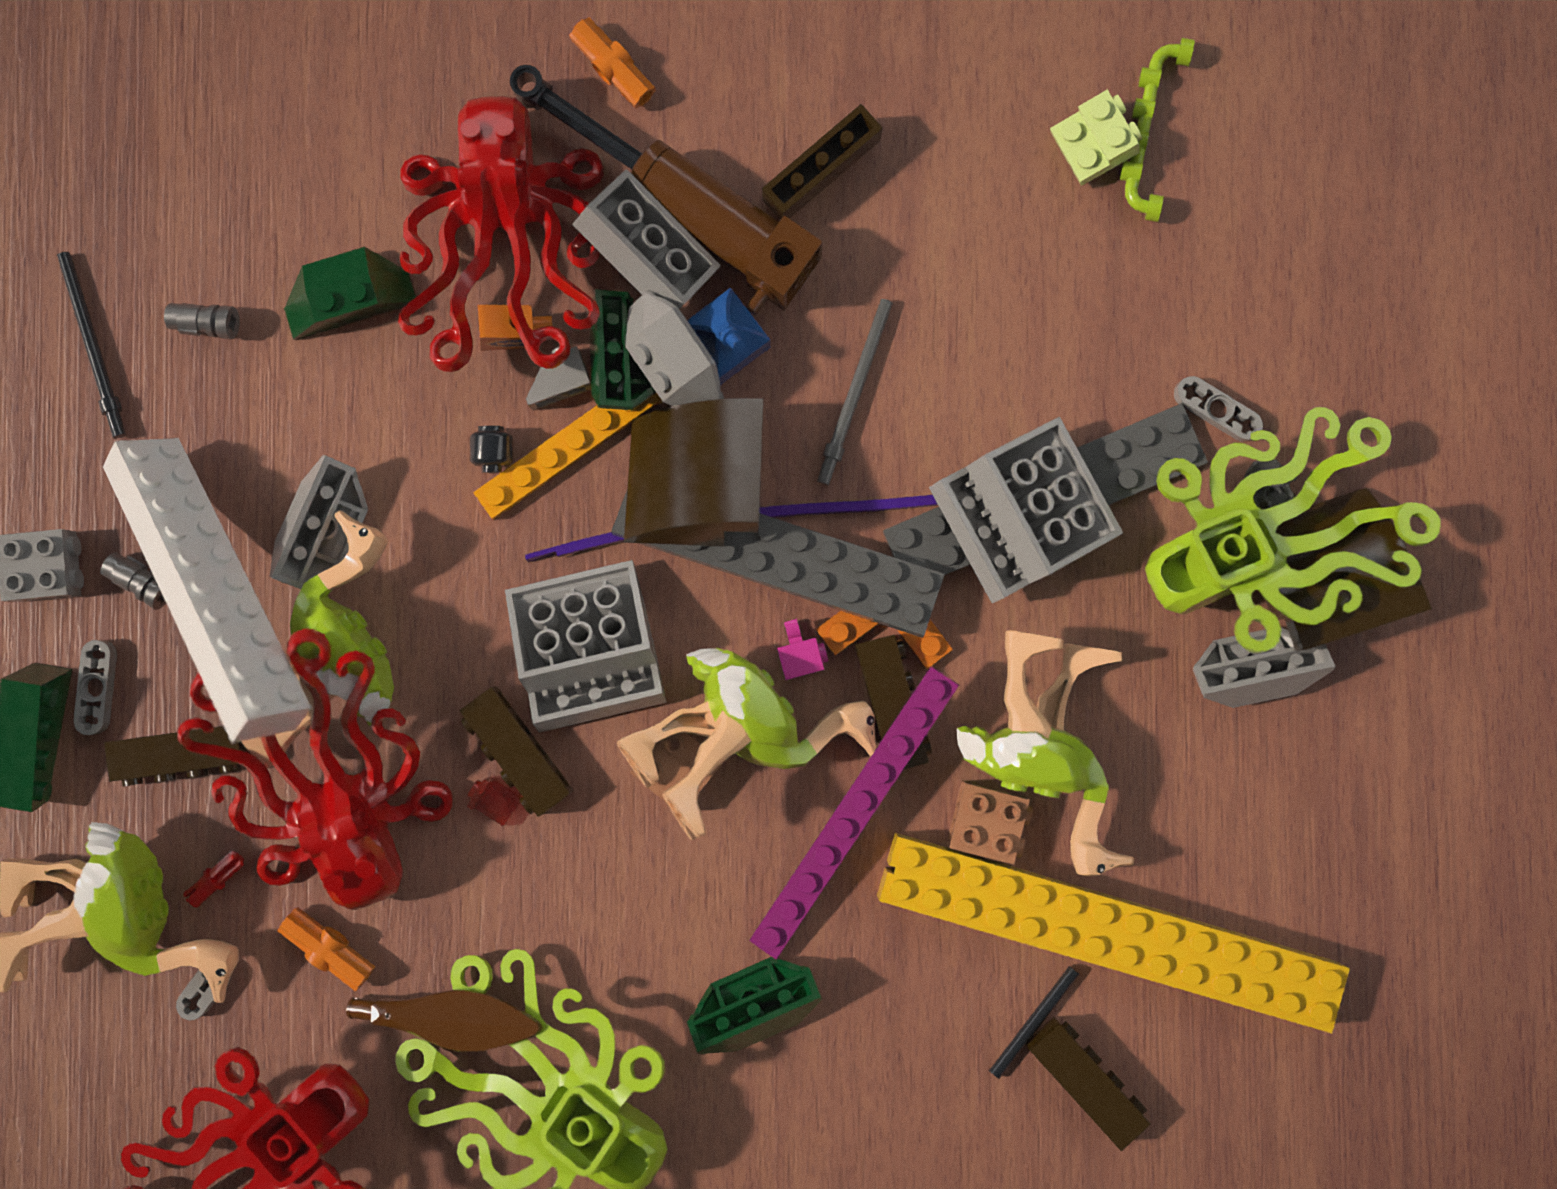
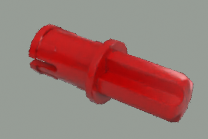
M231 851L212 869L206 868L203 871V876L183 892V896L187 898L186 901L195 908L201 906L215 891L222 890L225 887V882L243 867L244 858L238 852Z

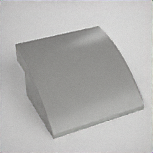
M1060 416L983 455L965 468L939 480L929 487L991 603L997 602L1026 585L1050 575L1123 533Z
M633 560L505 590L518 677L528 692L532 721L538 732L667 703L650 624Z

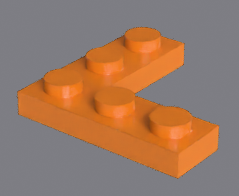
M839 611L815 630L832 653L837 655L878 623ZM931 619L923 638L897 630L925 669H928L953 650Z

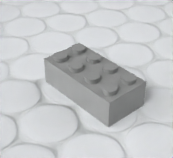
M627 169L602 191L572 224L642 295L650 290L656 296L666 299L679 309L721 266Z

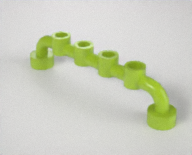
M1181 38L1180 44H1167L1160 47L1153 54L1149 68L1142 67L1138 87L1145 88L1143 99L1136 98L1132 118L1138 119L1137 127L1142 136V139L1138 141L1140 153L1131 157L1130 161L1123 162L1119 180L1126 181L1125 197L1128 204L1134 210L1145 213V220L1159 221L1164 196L1150 194L1149 200H1145L1138 194L1162 65L1167 58L1175 57L1176 65L1189 67L1194 49V39Z

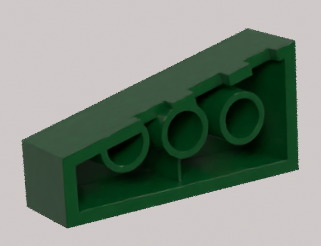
M34 662L1 678L0 807L33 812L48 802L52 793V776L73 669Z

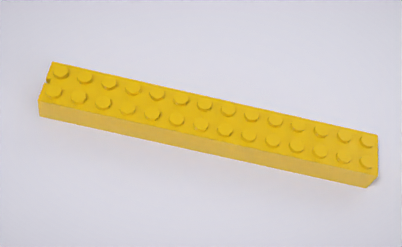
M896 832L894 834L887 862L889 866L895 867L893 873L890 868L885 867L877 893L880 902L1333 1033L1350 968L1335 960Z

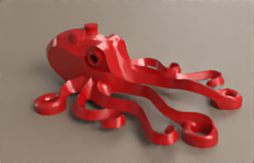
M484 96L473 98L463 106L458 114L460 167H441L433 157L420 154L404 161L400 169V178L404 188L414 195H430L443 187L444 181L454 183L456 190L433 196L412 209L403 222V237L406 243L421 254L423 259L418 264H412L409 260V254L403 251L400 253V264L406 272L420 274L426 271L433 262V254L431 249L417 235V225L432 212L443 207H449L439 231V247L443 259L442 272L428 288L403 307L399 314L398 323L402 331L407 335L414 336L425 334L433 327L435 319L431 315L426 316L423 323L416 326L410 323L409 317L441 293L455 279L459 267V254L456 247L455 234L460 226L471 224L475 229V253L473 260L461 273L453 288L450 299V316L453 326L435 335L430 344L429 353L431 361L441 371L454 372L462 369L469 362L473 351L472 334L465 314L466 299L473 285L489 266L492 252V237L494 231L501 227L509 236L515 265L514 281L506 301L509 315L531 360L545 369H554L566 361L570 355L571 345L566 333L560 328L543 326L532 330L524 316L521 298L528 284L531 271V255L525 225L528 222H538L544 227L545 239L540 253V263L546 278L589 310V315L585 319H577L573 311L566 310L563 314L565 323L572 328L580 330L591 328L599 318V306L594 299L569 281L558 269L556 259L561 242L562 229L559 218L552 206V203L556 202L571 208L580 215L589 203L568 191L548 188L545 186V183L550 178L560 177L563 183L574 189H590L601 181L604 167L597 153L584 148L576 149L566 154L561 163L546 162L534 165L531 125L527 108L516 97ZM581 162H587L592 165V170L586 174L573 172L575 166ZM419 168H425L431 172L422 180L412 179V174ZM581 233L569 244L567 257L573 265L579 268H586L595 264L600 252L592 245L590 255L580 258L577 251L588 242ZM554 339L559 342L560 347L554 354L546 355L539 351V347L546 340ZM456 343L460 346V351L452 358H444L440 355V352L445 344Z
M302 629L290 636L287 643V655L302 683L309 690L313 698L310 747L323 771V784L313 783L297 769L281 748L275 734L260 738L275 769L297 793L298 798L294 801L287 802L276 794L270 772L254 755L232 748L195 742L189 738V733L194 728L202 729L206 733H212L214 726L210 721L192 718L181 723L177 731L178 741L190 752L225 759L244 766L254 779L256 790L262 803L286 823L284 826H262L248 822L243 814L247 797L245 783L235 776L223 775L214 781L211 792L215 802L221 803L225 798L222 794V788L225 785L233 786L236 789V793L229 805L228 817L237 831L251 838L263 840H285L298 837L301 846L298 849L295 846L275 844L262 851L257 860V873L263 881L269 885H287L299 875L302 862L311 859L322 880L323 888L326 889L333 902L347 909L357 910L385 900L399 890L403 869L395 844L388 830V824L402 821L410 816H415L422 821L429 822L441 820L448 815L452 808L453 794L444 783L427 780L420 782L412 789L405 804L399 806L388 804L387 800L401 791L416 773L419 767L421 752L415 741L408 735L382 727L384 718H392L398 726L403 727L406 724V720L399 711L393 708L378 710L372 717L371 729L378 737L401 746L406 754L400 770L389 782H384L381 756L375 745L359 729L357 723L359 707L375 674V665L372 658L360 651L345 653L338 659L335 666L337 675L345 677L348 674V665L351 662L356 661L363 664V672L346 701L340 721L345 738L363 757L365 765L363 770L356 775H348L344 772L327 743L331 720L330 697L325 685L317 675L318 671L324 668L331 658V644L323 633L315 629ZM312 642L318 645L320 649L319 655L313 659L303 658L298 653L299 645ZM198 672L190 687V697L193 703L200 709L208 712H218L212 699L203 694L202 689L205 684ZM428 795L439 796L442 802L436 808H428L422 804L421 799ZM273 860H279L289 863V868L285 872H275L271 870L269 863Z
M232 1048L217 1058L215 1063L216 1078L220 1085L231 1093L240 1096L249 1093L254 1101V1108L241 1099L211 1087H195L183 1097L181 1105L182 1127H179L173 1119L177 1106H170L164 1111L162 1124L169 1135L175 1138H183L190 1134L193 1128L194 1107L200 1101L218 1104L231 1111L233 1116L207 1125L200 1132L194 1144L182 1152L138 1142L126 1145L121 1153V1163L125 1170L132 1176L144 1178L149 1174L150 1167L138 1164L133 1157L134 1153L179 1166H189L202 1160L217 1139L228 1137L237 1144V1149L210 1163L196 1177L191 1189H207L209 1185L220 1177L243 1167L254 1169L253 1179L243 1189H318L314 1180L321 1181L329 1189H365L355 1181L341 1180L336 1168L323 1160V1156L368 1116L370 1099L362 1086L340 1064L324 1063L282 1101L276 1103L270 1090L258 1081L260 1069L255 1057L242 1048ZM231 1062L239 1063L243 1067L244 1077L236 1074ZM130 1185V1186H126L124 1189H145V1188H143V1187H141V1186H137V1185Z

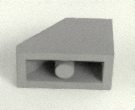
M577 346L570 348V355L558 367L554 369L540 368L526 397L527 404L532 410L591 390V379ZM559 347L554 349L552 353L554 354L559 349Z

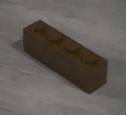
M860 104L762 188V201L779 220L784 215L790 219L879 143L883 127Z
M895 634L855 645L871 708L875 715V723L880 741H882L910 699V691L915 690L912 674L910 671L905 672L902 664V659L907 658L902 639L896 640ZM928 735L925 736L904 769L929 763L927 755L933 754Z
M497 686L490 687L459 710L463 715L461 719L463 726L471 735L477 734L483 742L480 746L481 750L491 762L497 761L503 769L500 772L501 777L510 788L514 786L522 795L519 800L529 814L535 813L537 817H540L574 792L573 788Z
M225 726L214 727L212 733H206L202 729L191 730L189 733V738L195 742L232 748L251 754L241 741L232 743ZM177 732L104 742L109 782L121 780L122 787L143 784V777L154 776L155 782L176 779L175 773L187 771L188 777L208 775V768L220 767V773L241 770L239 763L188 751L178 741Z
M1053 1017L1031 1037L1026 1046L1122 1152L1151 1125L1144 1116L1148 1110L1135 1095L1128 1098L1121 1091L1125 1085L1112 1070L1106 1074L1098 1064L1103 1060L1089 1045L1085 1049L1079 1045L1076 1039L1080 1035L1067 1021L1060 1024Z

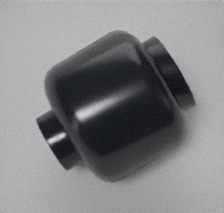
M478 426V431L470 435L471 463L482 467V473H502V467L508 466L513 462L512 435L504 431V426Z

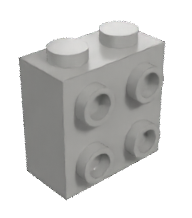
M56 529L0 535L1 601L26 602L81 596L84 577L79 569L78 556L81 553V543L76 532Z

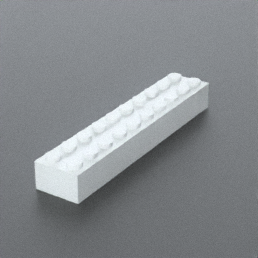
M179 438L115 441L103 468L232 743L296 730L311 709V705Z

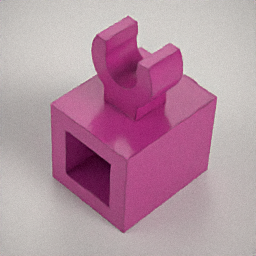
M797 619L784 622L790 645L777 649L785 679L788 680L824 670L823 663L828 662L824 643L817 644L816 638L802 641Z

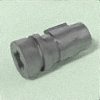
M169 303L165 308L164 322L168 329L177 330L180 334L200 336L202 333H207L210 337L234 339L239 330V313L233 306L212 304L209 307L196 304Z
M116 552L110 554L104 560L100 573L114 584L128 592L134 593L137 600L144 602L155 610L162 608L166 604L152 571H147L148 567L129 555L125 558Z

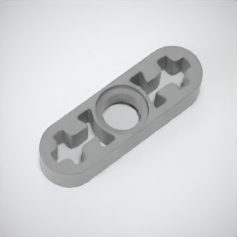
M1186 377L1174 389V398L1178 404L1182 403L1185 409L1237 441H1250L1251 433L1263 428L1262 419L1256 412L1198 377ZM1194 385L1196 387L1194 390L1196 395L1203 398L1208 393L1210 397L1204 401L1202 408H1200L1198 405L1202 400L1195 396L1187 399L1185 397L1187 392L1183 387L1188 388ZM1219 400L1225 404L1226 414L1223 418H1216L1211 414L1210 404L1212 401ZM1237 411L1238 414L1233 418L1240 422L1249 419L1251 421L1249 427L1253 431L1242 433L1243 426L1234 420L1228 425L1226 422Z
M105 640L89 641L81 650L74 726L84 735L100 734L108 728L110 723L117 651L112 643ZM100 649L101 652H105V658L98 660V658L93 657V651H99ZM90 669H104V673H90ZM93 678H98L103 684V691L97 697L92 696L88 691V684ZM87 702H101V705L87 706ZM93 715V717L98 718V723L91 726V723L86 722V716Z

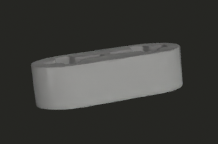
M200 970L197 971L176 1002L178 1014L186 1020L200 1018L215 1003L210 986H205L208 981ZM200 993L202 996L197 1002L199 1008L193 1011L190 1010L191 1002L188 999H192Z

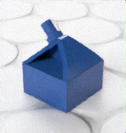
M731 288L687 320L715 361L720 385L771 348L770 338Z

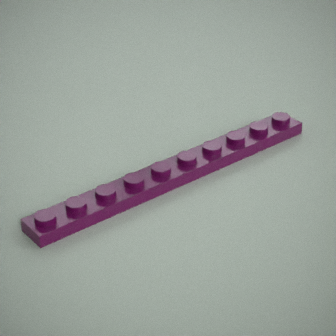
M933 666L930 667L750 938V942L774 959L779 957L960 684Z

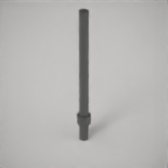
M880 300L831 442L826 443L822 455L825 459L817 482L821 484H830L836 464L841 462L845 449L842 447L893 305L889 300Z

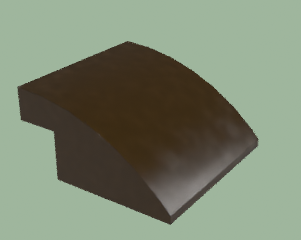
M763 398L716 399L686 403L660 409L632 420L624 543L724 547L725 531L758 533Z
M1367 488L1312 505L1310 509L1298 516L1282 522L1277 527L1275 533L1283 537L1307 535L1328 529L1340 523L1346 516L1355 511L1382 507ZM1390 519L1360 524L1343 539L1329 546L1286 557L1288 566L1291 569L1300 571L1311 567L1323 556L1346 551L1365 557L1401 576H1407L1410 572L1409 566L1405 562H1397L1392 558L1394 552L1398 550L1407 553L1408 551ZM1349 566L1332 571L1320 582L1311 586L1301 588L1282 587L1279 588V592L1299 607L1313 610L1321 605L1328 587L1334 581L1339 579L1350 580L1359 586L1362 593V602L1352 612L1346 613L1343 611L1344 604L1352 599L1348 590H1341L1339 592L1335 611L1330 618L1316 625L1296 622L1279 612L1266 600L1269 611L1278 620L1285 619L1295 651H1304L1432 610L1420 578L1414 585L1401 587L1368 572Z

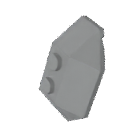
M646 291L628 309L625 347L651 383L653 389L663 402L673 406L698 401L724 399L723 393L720 392V380L716 363L679 308L666 299L656 296L654 292Z
M323 455L304 477L275 539L270 578L301 589L306 581L339 564L345 558L349 551L348 540L342 526L335 518V513L341 510L351 518L363 523L368 511L356 468Z
M1281 628L1280 641L1277 645L1263 653H1251L1244 649L1236 640V636L1213 640L1193 667V672L1203 697L1231 708L1296 695L1335 670V664L1326 644L1304 651H1295L1289 631ZM1265 629L1249 633L1252 638L1259 641L1264 640L1267 634Z

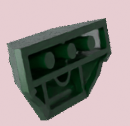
M361 247L302 265L284 310L293 340L296 341L401 309L417 296L410 273L372 250Z
M595 289L594 300L599 306L600 315L597 322L590 328L592 397L598 408L633 410L657 393L625 347L628 309L634 303V299L628 292Z
M769 957L711 983L699 1001L694 1014H691L687 1024L698 1054L734 1052L798 1025L822 1001V997L809 967Z

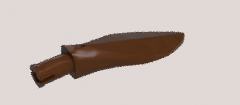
M449 990L413 999L385 998L373 1001L352 997L346 1007V1014L350 1019L368 1020L375 1026L401 1030L434 1045L454 1051H485L532 1037L543 1029L542 1024L536 1018L523 1010L492 995L471 990Z

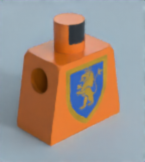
M478 305L481 351L525 348L517 330L512 327L514 324L509 315L507 305ZM521 305L526 321L532 330L543 326H552V316H532V306Z

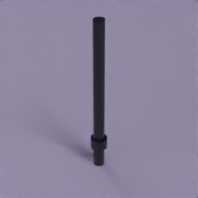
M70 252L58 253L59 265L101 400L98 403L101 413L107 417L112 437L114 439L125 437L126 432L119 413L122 411L119 398L114 396Z

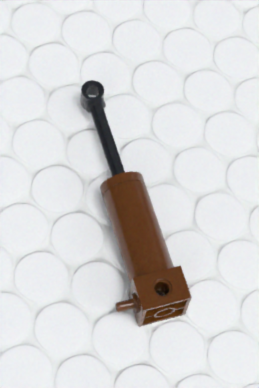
M521 65L512 72L510 86L515 97L526 108H534L537 111L543 108L632 170L631 174L696 241L747 276L748 286L756 291L746 306L751 314L756 315L767 299L782 310H786L822 259L823 241L785 215L778 222L661 140L655 141L642 154L554 93L553 85L542 78L536 67ZM528 82L536 83L535 87L530 91L521 90L523 85ZM788 262L790 265L781 266L779 263Z

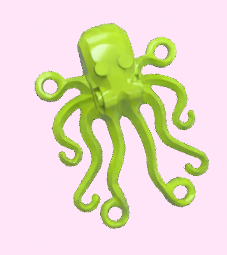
M1315 407L1305 415L1298 445L1292 460L1283 467L1261 470L1250 474L1230 493H1227L1225 489V473L1229 460L1237 456H1243L1258 461H1271L1280 452V441L1270 431L1258 430L1251 433L1250 439L1252 441L1259 439L1267 441L1270 444V448L1267 451H1260L1245 443H1232L1221 447L1213 458L1210 468L1209 486L1214 508L1204 507L1198 499L1202 476L1193 463L1182 458L1166 461L1160 467L1157 474L1156 483L1158 490L1170 501L1184 503L1190 516L1197 523V527L1156 549L1150 555L1145 571L1148 582L1158 601L1165 610L1178 614L1190 613L1233 593L1236 604L1241 612L1240 617L1235 622L1234 633L1236 640L1244 649L1251 653H1263L1274 648L1280 641L1281 626L1273 613L1262 608L1260 605L1254 606L1251 598L1254 590H1259L1265 599L1285 616L1299 623L1316 625L1329 619L1333 614L1338 594L1341 590H1348L1352 596L1350 602L1344 604L1343 611L1349 613L1356 610L1362 602V593L1359 586L1350 580L1339 579L1334 581L1328 587L1321 605L1313 610L1301 608L1279 592V588L1311 586L1320 582L1332 571L1346 566L1368 572L1397 586L1407 587L1414 585L1418 581L1422 571L1418 560L1412 554L1400 550L1394 552L1392 558L1397 562H1405L1409 566L1410 572L1407 576H1401L1365 557L1346 551L1323 556L1311 567L1300 571L1291 569L1286 562L1287 556L1324 548L1343 539L1360 524L1383 519H1393L1398 536L1407 544L1424 546L1435 540L1438 536L1441 519L1427 505L1407 502L1399 506L1355 511L1346 516L1340 523L1328 529L1307 535L1283 537L1275 533L1277 527L1282 522L1310 509L1326 480L1335 471L1377 458L1390 447L1392 436L1384 422L1371 417L1357 420L1347 432L1349 450L1344 453L1335 454L1322 461L1310 473L1297 497L1268 509L1262 510L1258 508L1253 498L1257 490L1269 485L1287 483L1304 470L1311 448L1315 421L1318 417L1325 418L1329 423V428L1325 431L1327 439H1334L1339 434L1341 425L1339 418L1333 410L1325 407ZM1364 429L1372 431L1376 436L1377 446L1371 447L1364 444L1360 437L1361 431ZM1174 471L1181 473L1187 479L1188 487L1176 488L1170 483L1169 475ZM1411 517H1419L1424 521L1427 527L1425 534H1417L1412 531L1410 526ZM1252 621L1259 622L1265 627L1267 634L1264 640H1255L1249 635V625Z
M510 950L503 957L500 965L501 977L505 982H512L514 977L510 969L511 964L516 960L522 961L524 965L525 1011L536 1018L543 1027L536 1034V1037L543 1043L564 1052L569 1058L570 1069L566 1074L558 1072L538 1047L528 1039L508 1045L523 1056L537 1072L545 1085L546 1097L533 1095L508 1076L462 1072L442 1055L434 1045L424 1040L414 1038L406 1040L400 1045L396 1053L395 1062L398 1072L407 1081L420 1082L429 1078L434 1072H438L446 1081L461 1089L475 1092L503 1093L531 1118L532 1124L529 1132L518 1136L509 1130L498 1113L481 1103L468 1102L422 1115L419 1111V1103L422 1100L433 1101L436 1097V1092L431 1088H423L417 1090L412 1095L408 1103L409 1115L412 1121L419 1126L429 1127L458 1119L475 1118L489 1129L496 1141L505 1149L534 1160L532 1165L518 1173L501 1176L493 1168L489 1145L485 1138L480 1134L474 1133L463 1136L457 1148L460 1162L466 1168H471L473 1160L467 1155V1147L471 1144L477 1145L479 1148L480 1171L484 1180L494 1189L525 1188L540 1179L551 1167L556 1168L558 1176L554 1186L549 1189H569L576 1174L587 1176L608 1189H644L652 1182L664 1162L667 1146L663 1130L653 1119L626 1102L632 1092H646L655 1088L662 1081L665 1070L661 1054L653 1047L645 1045L629 1049L620 1061L619 1081L621 1083L616 1089L612 1090L606 1084L614 1063L615 1035L609 1019L598 1010L583 1008L569 1013L565 1012L562 1007L565 999H572L576 1003L582 1000V995L574 989L565 988L559 991L553 998L552 1008L560 1022L566 1024L590 1023L598 1029L600 1051L598 1064L594 1068L576 1040L568 1034L550 1027L541 1018L537 1001L534 961L524 950ZM478 955L464 956L456 960L452 966L451 984L453 990H471L486 993L491 987L493 978L492 968L483 957ZM475 966L480 973L479 981L469 987L464 978L465 971L468 967ZM415 1049H419L424 1055V1064L419 1070H413L408 1062L410 1054ZM639 1058L647 1059L652 1066V1072L646 1079H638L635 1076L634 1065Z

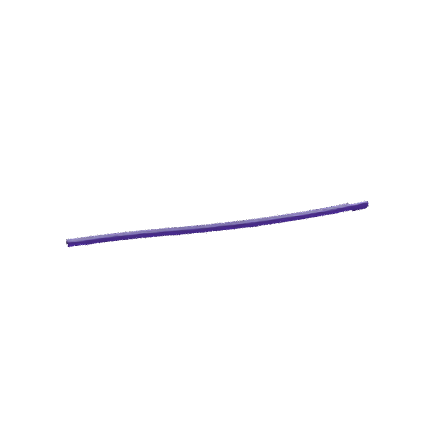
M933 495L878 500L760 507L759 513L777 518L887 511L939 505ZM610 532L526 554L525 557L528 562L554 555L553 552H556L559 558L623 542L624 539L614 536Z

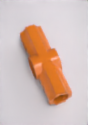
M590 17L580 20L569 34L570 40L591 61L594 70L608 85L613 84L635 109L644 106L656 91L655 86L634 65L633 59L619 42H612Z
M299 907L294 908L278 929L280 934L305 952L304 956L310 964L319 970L330 971L354 991L360 989L376 967L348 946L349 941L344 935L331 927L322 926Z

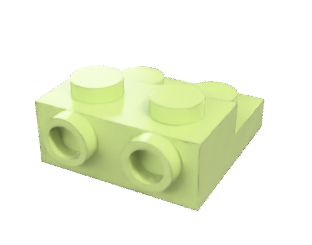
M1108 89L1078 106L1079 112L1050 128L1053 138L1081 186L1140 153L1138 141L1142 139L1141 133L1133 121L1127 124L1122 115L1126 112V108L1118 94L1112 97Z

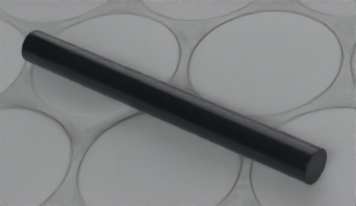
M1068 966L989 1069L990 1073L996 1078H1001L1080 975L1075 969Z

